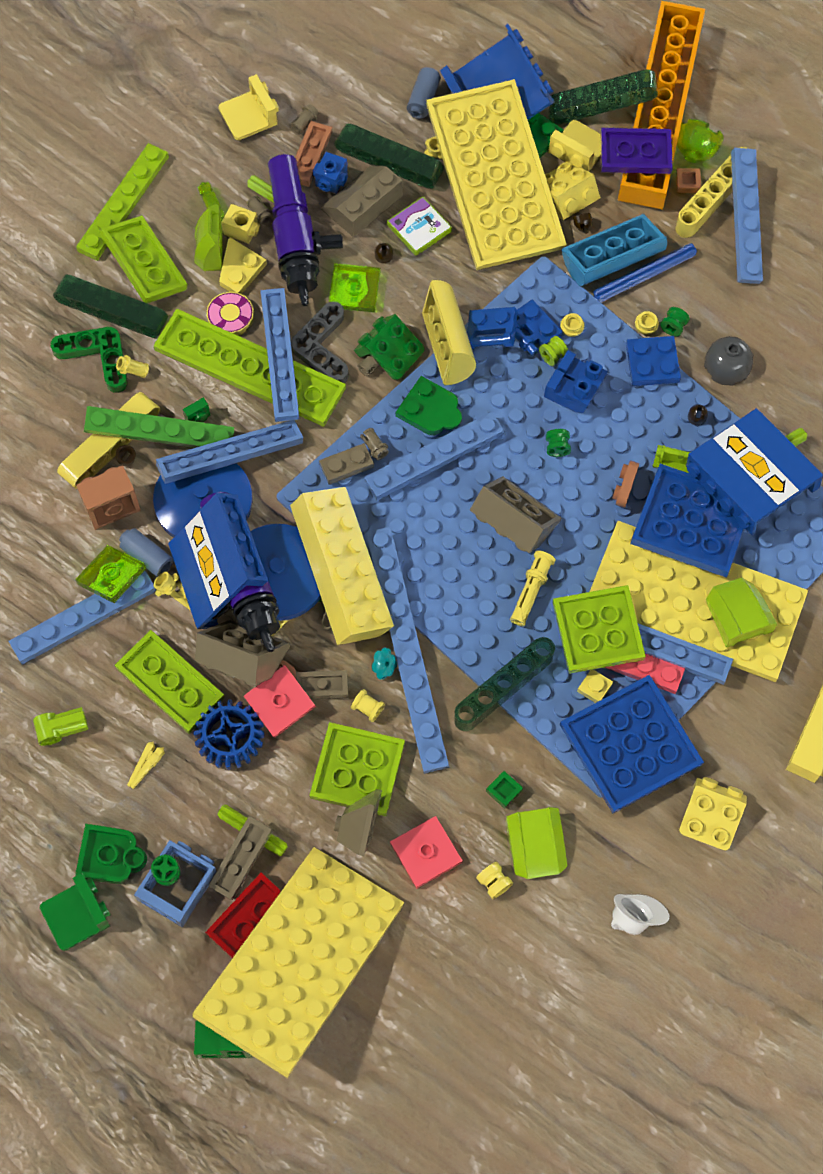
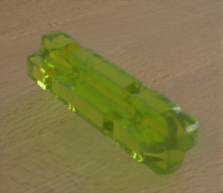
M209 182L200 183L198 191L203 196L202 199L206 208L208 209L212 205L218 204L222 222L225 213Z

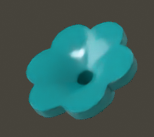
M389 648L376 651L374 662L372 663V671L376 673L378 679L384 680L386 676H392L397 668L396 658L391 654Z

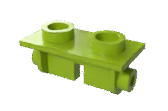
M658 445L653 467L658 468L660 464L689 473L686 464L690 452Z

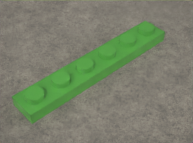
M87 406L84 432L197 448L233 437L234 427Z

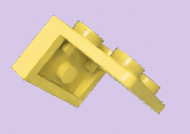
M257 74L248 77L250 92L219 104V111L236 140L244 139L277 125L276 112H279L278 105L274 98L270 99L266 83L261 82Z
M572 120L562 133L557 130L553 132L550 137L549 153L564 162H569L575 167L583 168L589 172L601 157V135L581 122Z
M565 162L560 164L555 170L545 174L558 218L562 220L567 219L600 199L594 174L583 168H577L573 164Z
M703 777V779L697 778L691 799L680 825V833L716 848L728 850L746 807L747 796L736 787L729 786L727 789L719 786L718 782L708 777Z

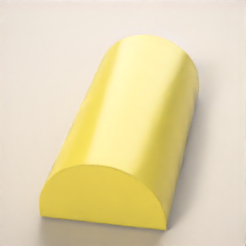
M431 280L422 315L444 385H453L466 380L473 374L476 368V361L452 286L441 280Z

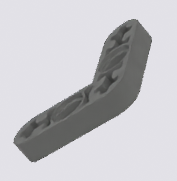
M329 302L291 339V349L296 357L313 370L345 383L349 376L347 365L321 345L344 320L343 306L338 302ZM336 311L338 312V316H336V315L333 314V315L329 318V312H332V313H335ZM316 325H321L324 331L320 334H315L311 329ZM306 342V348L303 346L298 348V343L304 344ZM316 355H324L326 361L318 364L313 361V358ZM333 370L336 372L342 370V375L337 374L334 376Z

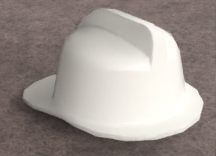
M617 894L614 896L615 908L612 913L613 920L611 923L613 929L638 935L648 926L663 925L669 920L667 909L654 898L646 895Z

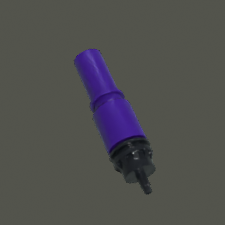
M283 154L271 158L268 162L275 206L272 210L273 217L275 218L272 224L279 262L278 266L281 278L286 281L288 291L299 294L301 304L307 306L309 304L308 292L313 291L318 286L317 276L320 269L319 259L316 255H320L321 250L343 248V237L341 234L320 236L319 231H313L311 216L307 214L306 195L301 189L297 159L292 155Z
M216 493L205 497L201 501V509ZM269 581L263 586L246 585L213 619H217L228 610H232L239 626L246 630L249 639H262L268 652L275 650L271 635L280 629L277 619L279 608Z

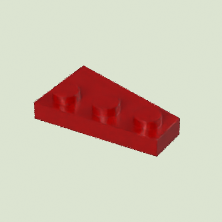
M261 872L210 926L205 934L226 954L233 958L278 897L281 890Z

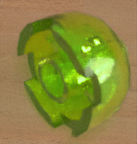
M688 119L686 124L684 122L681 123L677 147L688 162L708 161L718 153L723 144L724 136L721 131L718 130L715 133L708 128L709 123Z

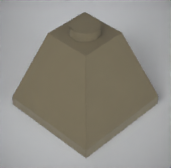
M376 789L348 806L342 816H337L334 831L338 832L337 841L360 856L365 855L372 840L382 790Z

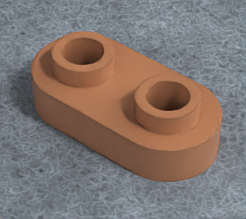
M630 460L629 465L623 464L619 478L624 480L622 486L616 485L612 498L617 500V506L626 507L640 463Z

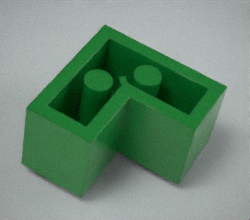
M195 1020L194 1055L196 1058H252V1055L198 1020Z

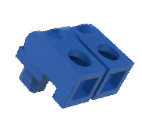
M567 350L546 385L544 397L574 412L584 413L607 376L608 371L602 369V365L592 360H586L584 363L576 358L575 353Z

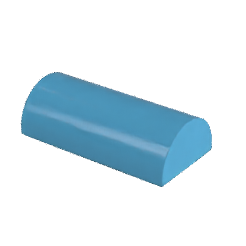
M642 214L562 248V255L571 278L579 286H583L665 251L667 248V238L645 214Z

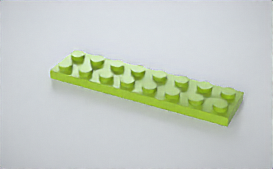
M176 308L153 345L155 351L273 404L266 348ZM293 361L299 416L324 427L346 390V384Z

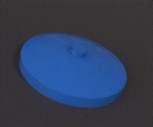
M237 463L167 484L164 483L160 475L153 493V505L157 519L163 529L174 538L201 510L200 503L205 497L217 492H227L238 496L247 521L253 503L250 481Z
M269 524L250 531L270 587L277 600L276 604L279 608L278 621L296 618L313 608L320 600L321 595L298 527L287 524Z

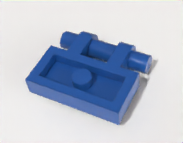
M533 299L517 309L515 338L518 340L519 346L523 351H528L531 356H534L539 351L535 344L538 343L541 346L548 344L554 336L562 337L563 331ZM524 328L531 336H526L521 330Z

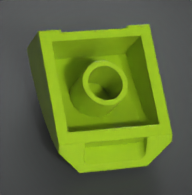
M218 204L209 207L198 219L195 227L196 250L194 261L203 271H221L223 266V228Z
M742 577L714 586L706 598V603L726 647L762 634L772 633L777 626L760 592L751 582Z
M548 807L516 812L506 816L505 823L515 875L532 879L557 875L568 867L559 808Z

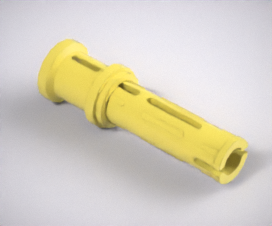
M535 551L533 564L526 571L527 581L510 617L511 622L518 626H525L541 585L547 582L550 566L554 565L556 561L552 555L546 552Z

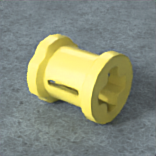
M363 689L354 699L351 709L359 710L369 717V721L374 722L384 709L385 703L383 701L378 702Z

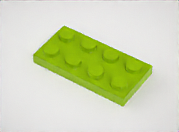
M143 216L101 228L100 235L144 304L187 290V282Z
M152 630L114 665L123 676L188 734L196 728V721H203L201 717L202 712L210 714L209 705L215 708L218 701H222L225 698V695Z

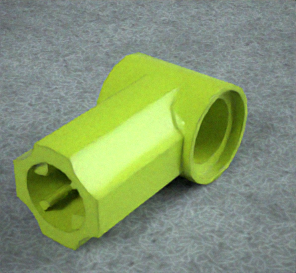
M82 707L59 714L44 713L33 719L40 746L53 745L61 741L62 737L89 730Z

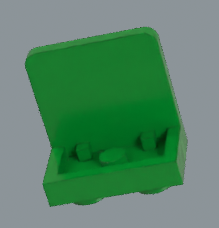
M396 314L385 318L381 316L373 323V330L359 338L357 341L359 345L354 349V352L359 357L371 354L393 380H398L422 355L425 347Z
M83 873L73 877L76 885L40 904V911L58 947L62 951L76 946L111 926L107 920V917L111 914L104 901L98 902L95 894L99 891L93 879H86Z

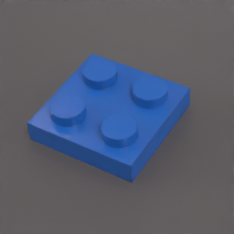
M674 336L626 340L632 386L680 383L681 375Z

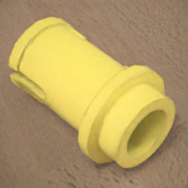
M125 355L118 358L116 369L121 374L129 373L145 378L149 371V365L133 360L130 356Z

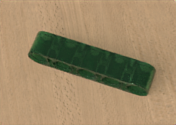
M646 69L551 95L555 102L549 106V120L555 124H563L572 120H579L651 101L658 95L656 73Z
M350 123L344 125L334 142L335 147L341 153L372 166H387L398 177L427 189L435 187L445 169L444 165L436 158Z
M68 274L62 277L53 294L54 299L65 306L151 338L159 336L168 319L167 313L158 307Z
M539 637L462 700L454 711L455 726L461 731L472 730L550 665L555 652L553 641L547 637ZM543 648L546 649L549 652V654L546 656H541L536 652V650ZM520 664H525L530 668V670L527 672H522L517 668V666ZM506 680L510 682L511 686L502 688L498 682ZM482 696H487L492 702L482 704L478 699ZM467 712L472 715V719L465 721L459 715Z

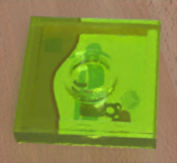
M334 263L329 302L340 303L344 310L375 313L381 268Z
M107 545L75 580L79 586L115 603L146 570L144 562Z

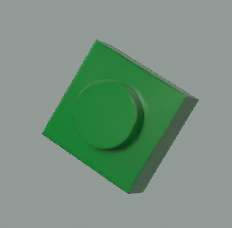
M204 397L183 409L184 418L188 421L203 423L211 416L209 405Z
M505 771L486 788V792L504 809L523 791V787Z

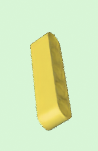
M731 155L679 212L675 228L679 236L683 238L692 237L733 192Z
M139 392L126 402L119 411L158 416L160 407L143 392ZM92 434L60 464L57 473L77 489V484L81 483L85 478L94 477L116 456V451L120 446L128 445L133 439Z

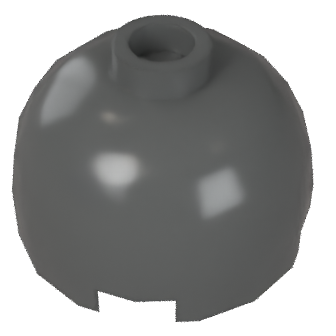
M727 336L719 338L712 343L707 351L704 367L705 369L707 368L713 381L721 385L733 386L736 382H740L743 379L746 380L753 367V353L749 345L738 337Z

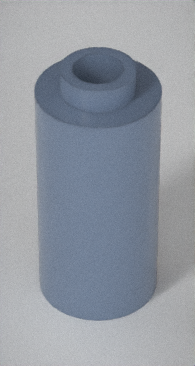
M424 67L419 71L407 105V111L414 118L420 119L428 116L429 112L426 101L434 98L441 79L439 72L433 68Z
M136 528L126 530L119 539L120 548L156 577L163 572H168L174 562L172 556Z

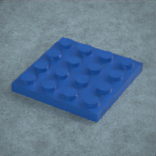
M660 464L630 544L727 578L743 529L738 525L736 518L721 507L713 494L710 495L706 492L703 484L697 478L692 477L689 473Z
M650 674L562 720L559 724L612 814L704 764V761Z

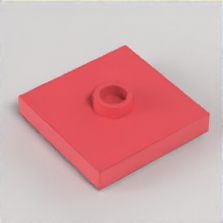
M286 665L278 669L271 679L260 683V685H257L244 695V698L253 710L257 712L258 717L274 738L316 707Z
M436 816L390 841V845L416 889L463 862Z

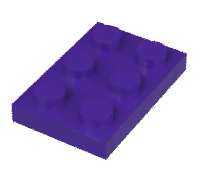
M601 128V172L672 173L671 129Z

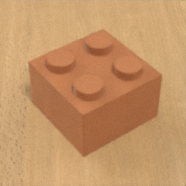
M123 465L109 468L103 474L96 477L85 478L76 485L95 530L141 511L135 490Z

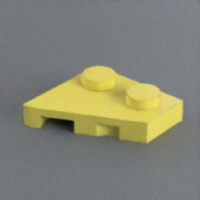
M230 237L221 270L220 286L229 292L242 294L267 265L266 259Z

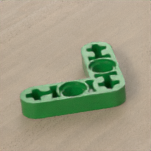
M103 327L62 334L52 339L50 346L53 355L58 359H70L100 353L107 388L114 393H119L126 389L128 385L127 374H121L116 369V363L109 364L106 362L109 356H123L118 330L113 327ZM107 336H112L113 347L109 348ZM83 339L92 340V344L89 347L83 348L79 345ZM72 342L75 343L76 349H73ZM61 344L65 345L64 350L59 349ZM116 371L119 378L118 384L113 382V372Z

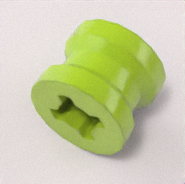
M558 336L552 337L548 344H543L539 347L541 357L550 366L556 365L558 359L563 358L568 350L564 341Z

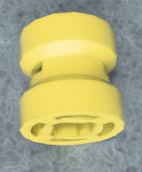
M494 862L486 867L476 877L481 885L487 887L488 894L492 899L499 897L513 885L512 880L502 873V867L498 862Z

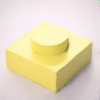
M593 669L589 671L578 687L577 692L597 703L605 697L612 687L613 681Z

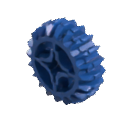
M230 699L227 702V706H223L222 701H218L217 709L209 705L210 714L201 713L203 721H196V727L199 730L194 731V737L198 738L195 741V745L197 748H201L199 751L200 756H207L206 761L209 764L216 760L215 765L217 768H220L224 762L228 770L231 769V763H235L236 767L240 768V761L243 759L249 764L251 762L249 754L255 757L258 755L256 748H262L263 742L259 739L265 737L264 731L260 730L264 727L263 722L257 721L259 719L257 712L251 713L252 707L250 705L243 709V702L241 701L236 706H233V702ZM228 717L239 718L246 724L232 723ZM221 720L219 729L212 731L213 734L209 735L213 725ZM226 725H228L229 731L233 734L232 744L226 735ZM247 734H250L245 745L238 749V742L245 738ZM212 745H225L229 748L230 752L219 751Z

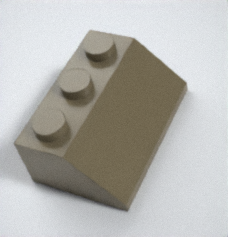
M369 166L321 207V210L354 238L402 197L403 180L387 166Z
M504 476L483 486L470 508V511L475 514L479 521L488 523L495 528L499 535L509 538L518 549L528 553L539 548L562 519Z
M228 620L197 633L195 661L205 665L208 669L223 672L227 677L238 678L245 681L247 685L257 686L272 678L287 653L290 643L272 636L275 650L268 652L262 639H249L245 629L240 627L238 623Z

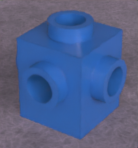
M326 152L321 162L316 163L313 170L316 187L323 191L337 194L340 187L346 184L348 178L347 159Z

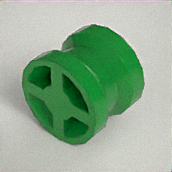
M670 307L667 311V317L662 319L660 327L665 333L679 337L683 332V326L688 324L690 317L683 309Z
M553 429L546 433V441L549 444L546 450L549 456L562 457L571 453V445L568 443L570 432L568 430Z
M160 855L152 862L151 872L156 882L163 886H170L177 882L181 873L175 858L170 855Z

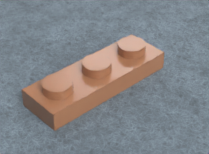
M310 121L295 156L301 185L310 187L314 177V167L316 163L321 161L332 135V127Z

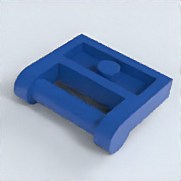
M516 308L469 310L467 335L472 350L475 347L504 345L505 347H513L518 313ZM502 333H504L503 335H500V336L477 337V335H489V334H502Z

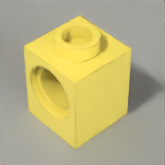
M231 204L222 220L223 235L249 244L252 237H256L260 229L257 213Z

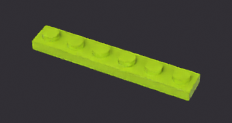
M150 143L146 145L76 246L77 252L96 261L99 260L108 247L100 235L101 228L123 222L128 218L169 158L167 151Z

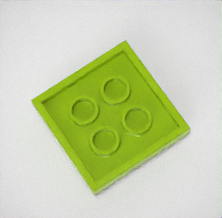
M628 585L553 598L552 603L569 674L645 660L646 655Z
M329 722L309 795L310 799L348 807L378 789L382 790L377 814L387 816L405 740Z

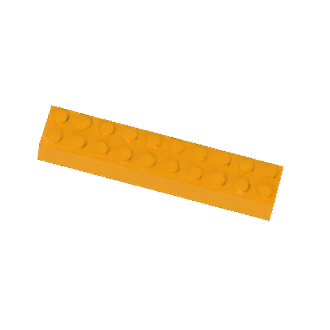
M661 1L633 128L671 129L673 165L705 9ZM623 173L617 201L663 210L671 174Z

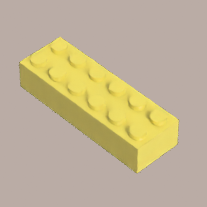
M346 487L302 493L290 507L337 645L381 637L394 627Z

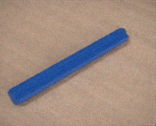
M689 243L596 289L593 295L597 301L603 302L694 257L697 250L692 243Z

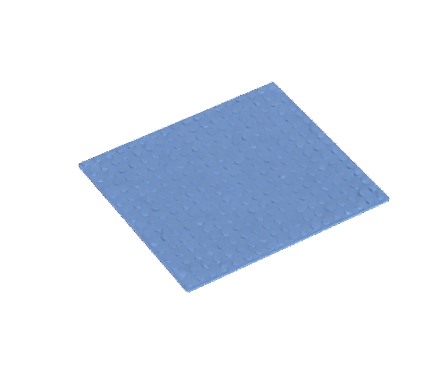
M543 256L483 309L515 307L517 310L533 299L559 328L563 317L570 313L578 314L583 319L584 330L580 335L569 337L563 333L561 339L566 344L568 350L576 354L577 359L584 363L586 360H592L602 365V369L608 371L607 376L584 413L574 412L544 397L546 385L563 358L558 359L556 365L550 366L543 360L539 351L534 356H531L528 351H523L516 338L513 347H505L504 345L475 347L472 350L476 361L475 371L466 380L453 385L443 384L433 353L278 492L277 500L292 513L290 505L302 493L346 487L373 567L374 563L366 532L391 527L415 628L598 797L603 798L559 725L562 720L595 703L577 692L578 687L590 670L571 674L568 672L552 603L553 598L590 592L617 521L634 527L637 526L658 468L653 467L658 445L692 452L740 418L681 369L680 383L632 386L626 340L643 337L601 302L597 301L595 297L579 286L547 257ZM467 323L466 325H464V326H465V329H466V332H467L468 323ZM524 328L521 330L526 336H531ZM502 333V334H489V335H477V337L500 336V335H503L504 333ZM538 343L535 344V346L539 349L540 345ZM420 376H423L455 394L458 399L457 408L462 414V421L455 429H444L440 434L432 436L395 417V412ZM696 404L705 406L708 411L706 422L700 426L693 425L688 420V412ZM697 411L696 418H700L701 411ZM490 412L494 414L504 429V435L377 501L364 481V477ZM373 428L380 440L388 445L389 453L381 460L372 458L374 462V468L328 485L319 465V460L365 443L360 438L361 434H364L363 432L366 429ZM553 429L568 430L570 432L568 443L571 445V453L562 457L549 456L546 450L549 445L546 441V433ZM631 460L640 464L626 507L623 508L617 506V500L612 498L616 485L622 486L624 480L619 478L623 464L629 465ZM504 476L562 519L539 548L531 553L522 551L516 547L512 540L499 535L495 528L488 523L479 521L475 514L470 511L483 486ZM820 485V488L813 493L806 489L758 522L753 535L746 529H743L733 563L808 589L823 573V487ZM535 551L546 552L552 555L556 561L554 565L550 566L547 582L541 585L525 626H518L511 622L510 617L527 581L526 571L533 564ZM607 668L594 669L613 681L612 687L604 698L638 681ZM684 671L676 694L658 689L679 721L716 682Z

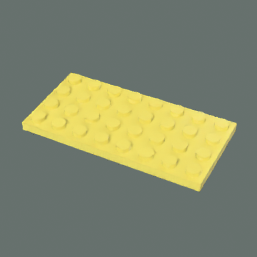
M515 79L428 99L426 106L476 270L562 250V248L566 247L564 234Z
M617 521L590 592L628 585L637 623L732 658L731 666L776 682L808 590L733 562L726 578L630 544L636 527ZM742 577L751 582L760 592L777 626L772 633L762 634L726 647L706 603V598L714 586Z
M313 847L195 1009L192 1017L288 1078L402 909L404 902Z

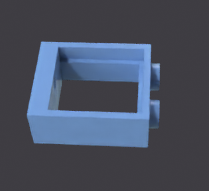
M169 840L160 855H170L172 857L175 855L204 872L205 875L182 911L151 893L157 883L151 869L134 896L137 901L183 928L217 871L213 866L214 861L207 856L201 854L198 857L191 853L192 849L185 843L178 841L176 844Z

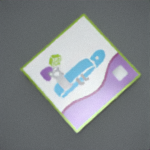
M421 197L387 220V226L415 256L452 232L451 225L424 197Z

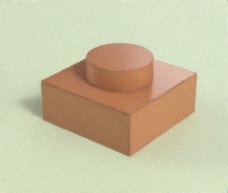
M677 168V193H697L701 188L700 168Z

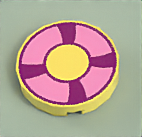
M237 292L219 294L211 300L207 307L208 323L237 336L245 333L246 329L253 324L254 309L252 303L246 296Z

